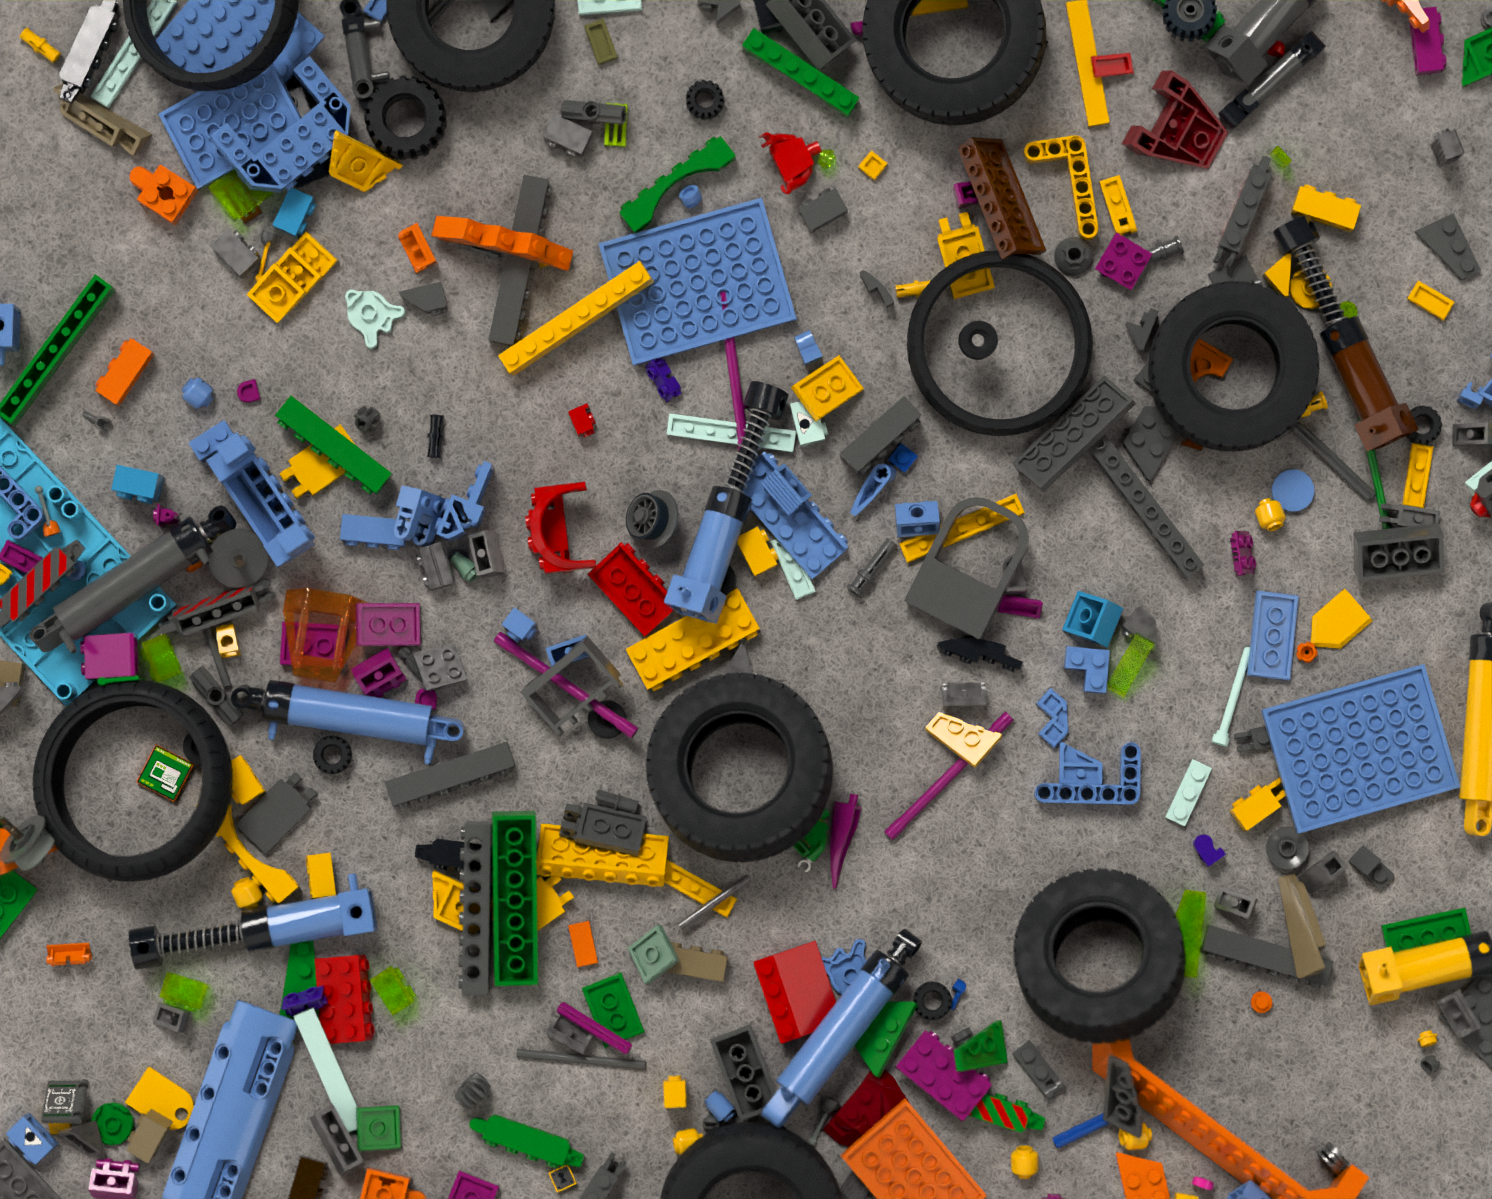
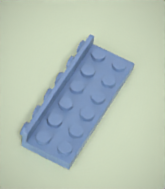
M764 451L755 460V465L751 466L753 472L748 474L750 480L746 481L747 488L743 489L744 494L753 500L750 511L786 552L791 555L793 560L805 571L810 579L813 580L848 549V541L841 533L837 534L834 531V525L827 517L823 518L819 514L820 509L813 501L809 502L807 500L789 516L779 509L778 503L772 496L766 494L764 487L761 485L778 468L776 458L771 453L767 454Z

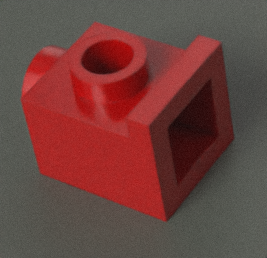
M588 403L568 411L578 436L583 435L584 438L595 434L592 426L596 424L591 412L588 414L586 412L590 409Z

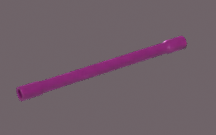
M726 291L720 292L721 301L726 302ZM722 304V310L728 308L727 304ZM729 338L724 340L735 423L737 425V443L742 444L743 439L740 437H744L745 431L743 429H747L744 407L742 406L743 396L735 338Z
M499 632L495 637L494 643L518 657L537 672L543 674L550 668L504 633ZM559 673L550 679V681L580 702L590 696ZM595 698L589 702L594 712L612 723L622 733L631 739L635 736L639 728L620 717Z
M1004 712L988 731L1002 733L1014 719L1007 712ZM960 757L904 814L884 831L885 834L893 841L969 763Z

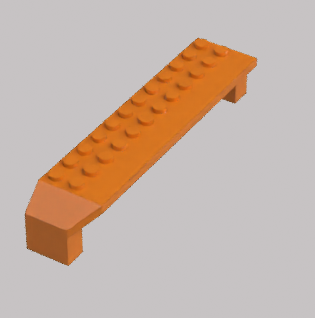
M1130 1039L1124 1041L1116 1040V1043L1106 1044V1042H1102V1044H1092V1070L1106 1080L1107 1062L1110 1054L1129 1063L1140 1107L1244 1184L1249 1180L1253 1181L1271 1199H1356L1369 1179V1176L1351 1164L1335 1176L1327 1189L1308 1191L1134 1060Z

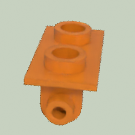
M89 942L46 945L48 952L46 957L47 965H66L68 960H70V964H87V962H91L92 953Z

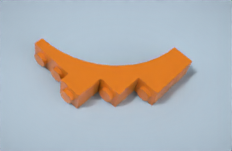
M436 216L431 235L445 242L500 251L564 271H569L574 251L550 242L547 238L534 233L516 232L503 226L482 224L469 218Z

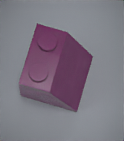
M135 633L84 636V641L80 642V651L85 657V662L81 663V675H85L86 680H98L100 677L116 678L139 675L138 636Z

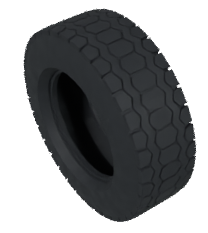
M867 0L863 16L862 35L866 58L871 70L884 92L894 103L906 112L925 121L957 126L974 124L990 119L1002 113L1019 100L1030 87L1040 69L1046 46V21L1041 0H992L1003 16L1004 32L1001 45L996 55L985 67L971 75L960 78H945L933 75L921 68L908 53L906 45L907 25L912 12L922 0Z
M727 673L724 676L721 674L710 677V679H704L696 683L695 686L692 685L684 690L683 694H679L670 702L671 705L666 707L653 728L654 731L651 733L646 755V776L649 791L656 808L670 830L695 851L727 862L760 861L771 856L774 857L796 845L798 841H801L812 830L821 817L830 796L833 780V759L829 742L819 718L810 705L799 694L783 683L752 673ZM743 723L758 725L770 730L784 743L788 752V771L785 781L771 800L754 810L734 813L718 810L708 805L696 794L692 783V766L697 751L710 735L726 726Z
M756 1122L723 1126L705 1134L692 1143L671 1167L660 1199H706L709 1192L723 1179L736 1173L755 1171L778 1178L792 1190L797 1199H842L838 1183L830 1166L810 1143L782 1127L777 1128L771 1124Z

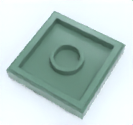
M658 924L627 948L644 983L648 985L680 961L663 926Z

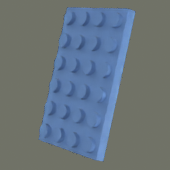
M274 63L259 76L247 83L226 90L198 91L159 113L197 189H201L235 170L210 140V136L224 124H229L255 156L302 118Z

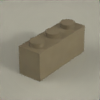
M671 942L680 961L666 972L723 982L728 957L724 955V951L711 949V953L702 952L703 947L690 945V949L681 948L682 944Z

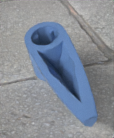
M878 464L874 467L850 511L852 515L856 516L879 494L886 483L892 482L895 479L896 470L892 465ZM882 469H883V470H886V469H887V471H888V472H886V473H888L887 477H882V476H881V475H883V473H881Z

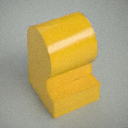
M234 623L216 626L217 642L221 657L224 659L241 655Z

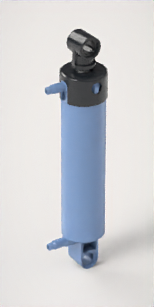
M269 680L266 692L265 689L240 685L231 694V702L236 708L262 710L263 708V721L269 722V740L275 739L278 724H291L426 746L424 763L430 765L433 759L437 739L457 741L465 731V726L459 719L432 715V706L295 685V683ZM238 692H245L248 700L245 702L239 700ZM449 726H458L460 733L457 735L451 734Z
M904 928L893 941L892 946L894 947L892 950H888V955L879 950L873 952L856 978L777 1078L776 1082L781 1087L763 1109L761 1115L777 1128H780L801 1102L807 1106L810 1104L890 998L896 994L906 981L909 974L902 966L906 964L905 960L907 957L912 958L922 945V940Z

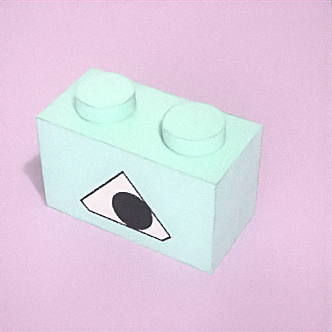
M801 401L791 403L790 409L800 447L825 441V435H828L826 423H821V420L816 422Z

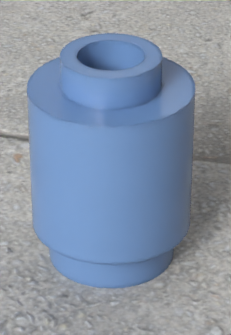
M717 1090L703 1101L707 1105L706 1108L719 1122L722 1119L726 1122L735 1114L732 1111L735 1107L722 1093L719 1094Z

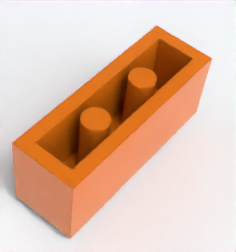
M132 338L129 341L125 340L119 349L121 353L117 359L113 358L107 367L109 371L105 377L102 375L95 385L97 387L96 392L117 406L121 405L155 355Z

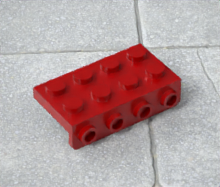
M620 542L587 575L646 637L674 610L664 603L667 590L662 585L665 582L657 574L653 576L648 571L651 567L642 558L638 560L633 555L636 551L628 542L625 545Z
M366 955L314 959L317 987L324 985L323 996H326L328 999V1004H325L323 1008H319V1020L329 1043L372 1040L375 1034V1027L371 1018L373 1004L370 1001L369 994L371 992V982L368 980L370 965Z

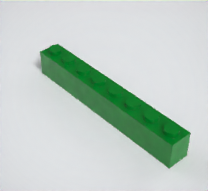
M96 274L92 277L0 402V416L13 426L18 424L116 290L113 286Z

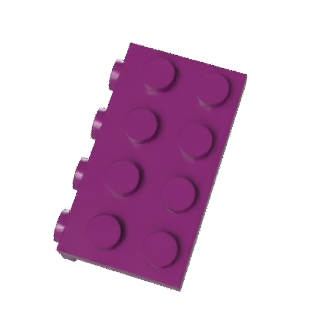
M925 1030L895 1068L963 1122L992 1086L989 1082L991 1079L983 1072L978 1073L974 1069L957 1072L954 1048L948 1044L944 1046L939 1042L940 1038L934 1032L930 1031L928 1033Z

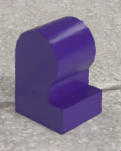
M1198 835L1193 840V847L1206 867H1209L1226 855L1221 847L1215 850L1212 838L1208 835Z

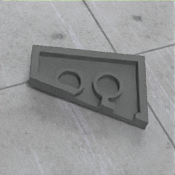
M1454 213L1415 231L1460 280L1481 271Z

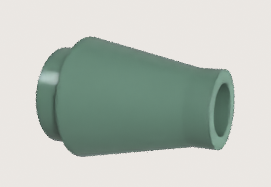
M460 552L455 553L451 557L450 561L454 564L464 581L467 580L471 583L478 577L473 561L463 556Z

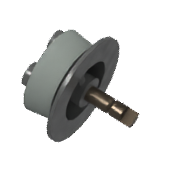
M34 815L21 823L17 828L5 817L0 818V822L3 824L2 827L11 834L0 852V860L5 864L15 862L21 870H28L34 866L39 867L45 861L46 854L55 845L53 837L45 829V818Z

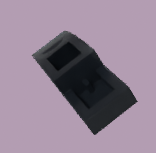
M949 639L938 642L936 646L940 648V653L950 657L953 653L960 656V661L970 665L972 661L977 662L979 655L983 656L982 660L994 665L996 661L1003 664L1002 668L1010 672H1014L1015 669L1020 670L1023 661L1003 654L1006 648L1005 645L984 639Z

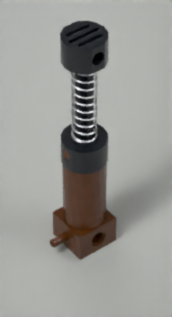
M1310 215L1301 216L1275 229L1273 234L1283 255L1296 253L1294 257H1298L1300 261L1297 264H1301L1303 268L1301 272H1305L1307 276L1304 279H1308L1310 283L1308 287H1312L1314 291L1311 294H1315L1317 298L1315 302L1318 301L1321 306L1318 309H1322L1324 313L1322 317L1325 316L1328 321L1325 323L1327 328L1319 335L1361 422L1354 426L1366 451L1383 448L1419 430L1407 403L1398 404L1370 345L1369 338L1359 316L1344 317L1343 313L1345 310L1340 309L1341 302L1336 300L1338 295L1333 294L1334 287L1329 285L1331 280L1326 279L1327 272L1322 270L1324 265L1319 264L1320 257L1315 255L1317 250L1312 249L1313 243L1317 242L1320 236Z

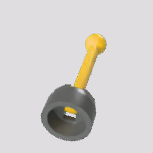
M262 230L261 243L265 247L259 272L255 276L257 282L263 276L262 273L268 249L276 244L279 234Z

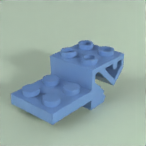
M484 461L482 465H478L474 474L477 478L474 485L471 484L466 494L469 498L468 500L453 494L451 498H446L442 508L445 513L443 518H438L434 528L437 531L436 535L452 542L467 535L465 529L469 527L477 529L480 527L486 513V509L480 503L494 470V466L491 463ZM460 505L463 506L464 512H465V514H466L467 517H468V522H467V523L464 524V523L461 522L460 516L458 515V513H457V511H456V506H457V508H458V510H459V512H460V515H461L462 519L465 521L466 518H465V516H464V513H463V511H462Z

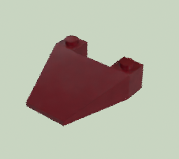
M1172 70L1161 71L1152 89L1168 99L1151 132L1142 126H1131L1121 144L1141 156L1209 169L1228 131L1189 81Z

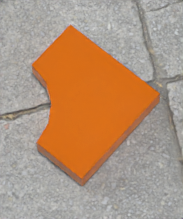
M1198 338L1190 359L1193 381L1195 382L1198 378L1205 375H1216L1222 378L1233 358Z

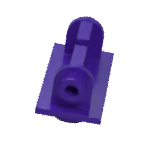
M653 359L645 366L647 375L655 382L659 395L665 399L666 403L673 397L682 394L680 391L682 388L676 378L673 376L667 379L666 377L672 371L665 359Z
M324 985L310 987L306 991L299 993L293 992L283 998L281 1009H285L287 1016H294L306 1011L305 1005H308L309 1009L325 1007V1004H328V999L326 996H323Z

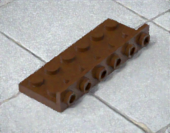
M979 137L969 138L958 147V151L1001 259H1006L1012 254H1043L1047 250L1003 140Z

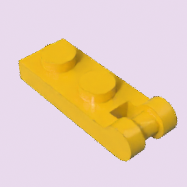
M1120 175L1099 181L1114 233L1117 232L1122 236L1129 232L1131 234L1136 233L1137 227ZM1126 218L1127 224L1120 226L1119 220Z

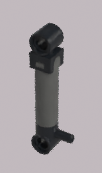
M1310 31L1255 82L1227 104L1218 115L1233 130L1303 66L1315 58L1326 45L1313 31Z

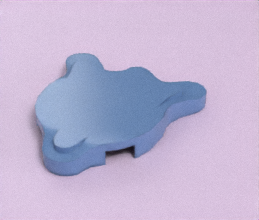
M862 939L854 941L851 952L848 954L842 948H837L831 958L821 957L832 986L840 994L845 992L867 962L864 956L866 944Z

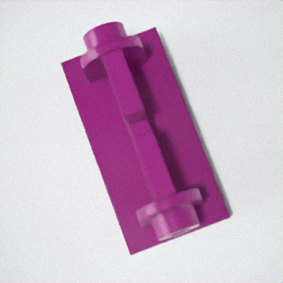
M157 504V509L153 510V521L156 522L157 526L164 529V524H176L179 521V515L173 512V510L165 509L164 506Z

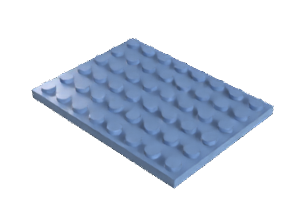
M762 198L598 243L609 281L638 261L644 264L655 281L616 307L633 366L797 320ZM726 291V302L721 301L720 292ZM722 304H727L728 308L722 310Z
M1425 664L1261 710L1297 834L1460 788Z

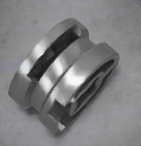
M1330 1141L1325 1144L1323 1150L1320 1149L1317 1152L1321 1160L1336 1175L1341 1172L1340 1169L1343 1166L1346 1167L1350 1164Z

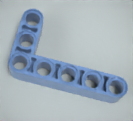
M1133 742L1126 743L1121 747L1119 785L1042 783L1034 789V797L1042 803L1134 804L1140 797V747ZM1132 746L1135 749L1136 754L1133 758H1128L1125 755L1126 747ZM1128 767L1135 771V777L1132 780L1127 779L1124 775V771ZM1041 787L1048 788L1050 794L1047 799L1039 797L1038 790ZM1063 787L1071 791V796L1067 800L1062 799L1059 794ZM1084 788H1089L1092 791L1091 799L1084 800L1082 798L1081 791ZM1106 788L1111 789L1114 793L1110 801L1105 800L1102 795ZM1132 789L1134 791L1135 798L1132 801H1127L1124 798L1125 790Z

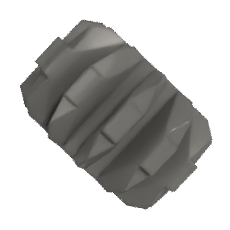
M474 1073L465 1079L457 1089L454 1097L462 1107L470 1110L475 1108L484 1099L490 1089V1084L482 1075Z

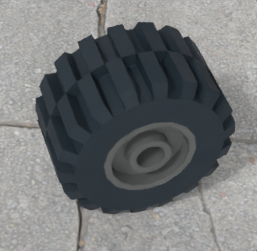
M1165 0L1162 15L1163 23L1166 24V30L1172 32L1174 38L1180 37V41H1184L1185 38L1189 39V42H1193L1194 38L1200 40L1203 35L1207 36L1210 29L1214 26L1217 5H1215V0Z

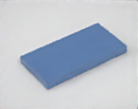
M1256 591L1247 676L1290 681L1299 596Z

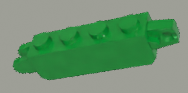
M497 1114L490 1116L488 1121L475 1117L469 1122V1128L483 1134L482 1139L486 1140L485 1144L493 1147H497L498 1144L505 1146V1151L513 1154H518V1151L525 1153L526 1158L538 1162L539 1158L546 1160V1165L557 1169L559 1165L564 1166V1164L580 1167L585 1154L571 1148L568 1139Z

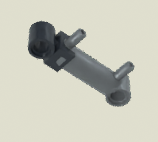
M342 0L340 11L345 18L341 20L346 41L352 90L359 101L368 102L370 101L369 96L371 93H375L373 82L390 79L388 71L372 74L366 39V30L381 28V20L364 22V18L361 16L363 9L358 0ZM349 5L357 7L356 11L352 14L346 12V8ZM361 86H368L369 91L367 94L361 95L358 93Z

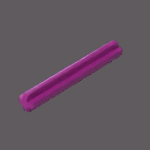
M562 1002L558 1006L557 1013L626 1055L631 1051V1043L567 1003Z

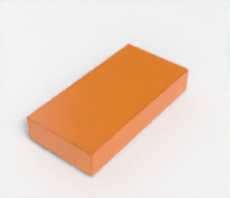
M585 921L568 925L577 967L598 963L590 922Z

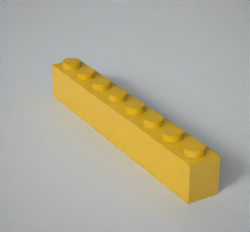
M638 261L499 354L498 357L508 372L515 376L655 281L644 264Z

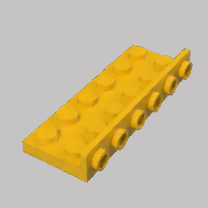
M737 588L727 595L717 624L685 616L625 650L647 690L652 689L655 692L664 687L663 682L671 679L673 682L683 676V671L687 669L693 671L701 667L703 660L708 658L709 661H712L721 656L720 651L725 648L730 651L739 646L738 641L744 638L748 641L758 636L757 631L760 630V627Z
M541 823L536 857L537 874L559 876L568 879L579 878L588 881L599 880L609 883L640 884L651 887L664 886L669 836L643 834L638 856L575 842L572 838L559 836L561 825Z

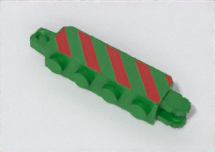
M985 1093L968 1114L970 1117L1019 1133L1026 1130V1128L1042 1130L1046 1119L1033 1112L1028 1107L1029 1103L1017 1099L1013 1103L1007 1101L1008 1096L996 1093L995 1096Z

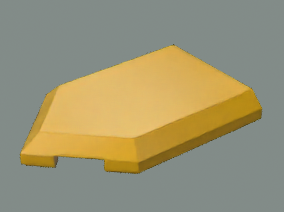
M1343 589L1312 616L1310 642L1315 647L1341 649L1369 625L1372 619L1346 589Z

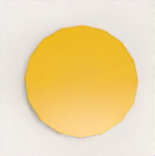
M1301 268L1290 280L1289 291L1291 298L1302 308H1318L1320 304L1318 301L1315 302L1317 298L1315 294H1311L1314 291L1312 287H1308L1310 283L1308 279H1304L1307 276L1305 272H1301L1303 270Z

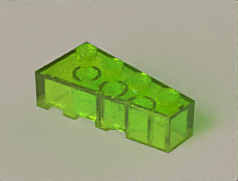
M1184 890L1176 912V918L1179 921L1183 935L1186 955L1185 977L1198 978L1207 892Z

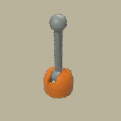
M36 486L35 492L39 496L46 522L43 525L44 537L61 533L58 523L50 520L42 494L43 487Z

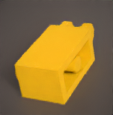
M1280 777L1269 785L1263 787L1257 785L1249 791V797L1246 799L1240 797L1231 804L1233 808L1229 812L1243 831L1249 830L1281 807L1278 801L1285 796L1284 789L1276 796L1270 791L1281 784Z

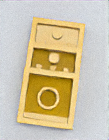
M305 232L293 247H290L277 263H274L246 295L276 323H279L337 263L338 259L309 232Z

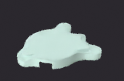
M349 290L345 294L348 319L354 328L364 335L365 344L369 349L377 346L378 331L382 330L385 333H389L392 330L393 321L405 315V309L402 306L389 304L382 295L375 291Z

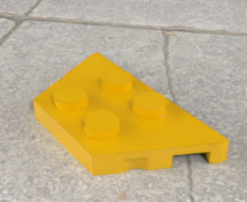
M337 130L334 132L329 173L332 177L366 192L375 183L387 178L386 174L395 168L397 170L402 168L403 165L400 161Z
M433 870V917L463 931V925L459 924V914L463 912V903H460V890L464 891V883ZM470 886V889H471L472 891H475V892H478V891H479V890H477V889H475V888H473V887ZM491 896V921L493 920V896ZM477 903L469 905L473 913L481 911ZM472 924L469 926V930L475 934L480 930V927Z

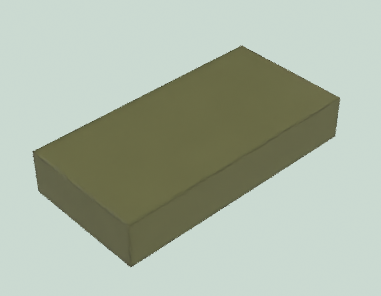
M604 18L584 25L598 66L618 59Z

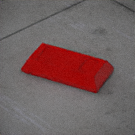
M1130 53L1091 57L1094 78L1134 73Z

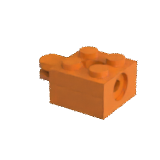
M161 164L154 174L141 166L135 167L130 172L131 183L142 190L137 198L138 202L176 226L197 194L198 189Z
M372 1167L367 1169L360 1199L427 1198L423 1192L409 1189L411 1177Z

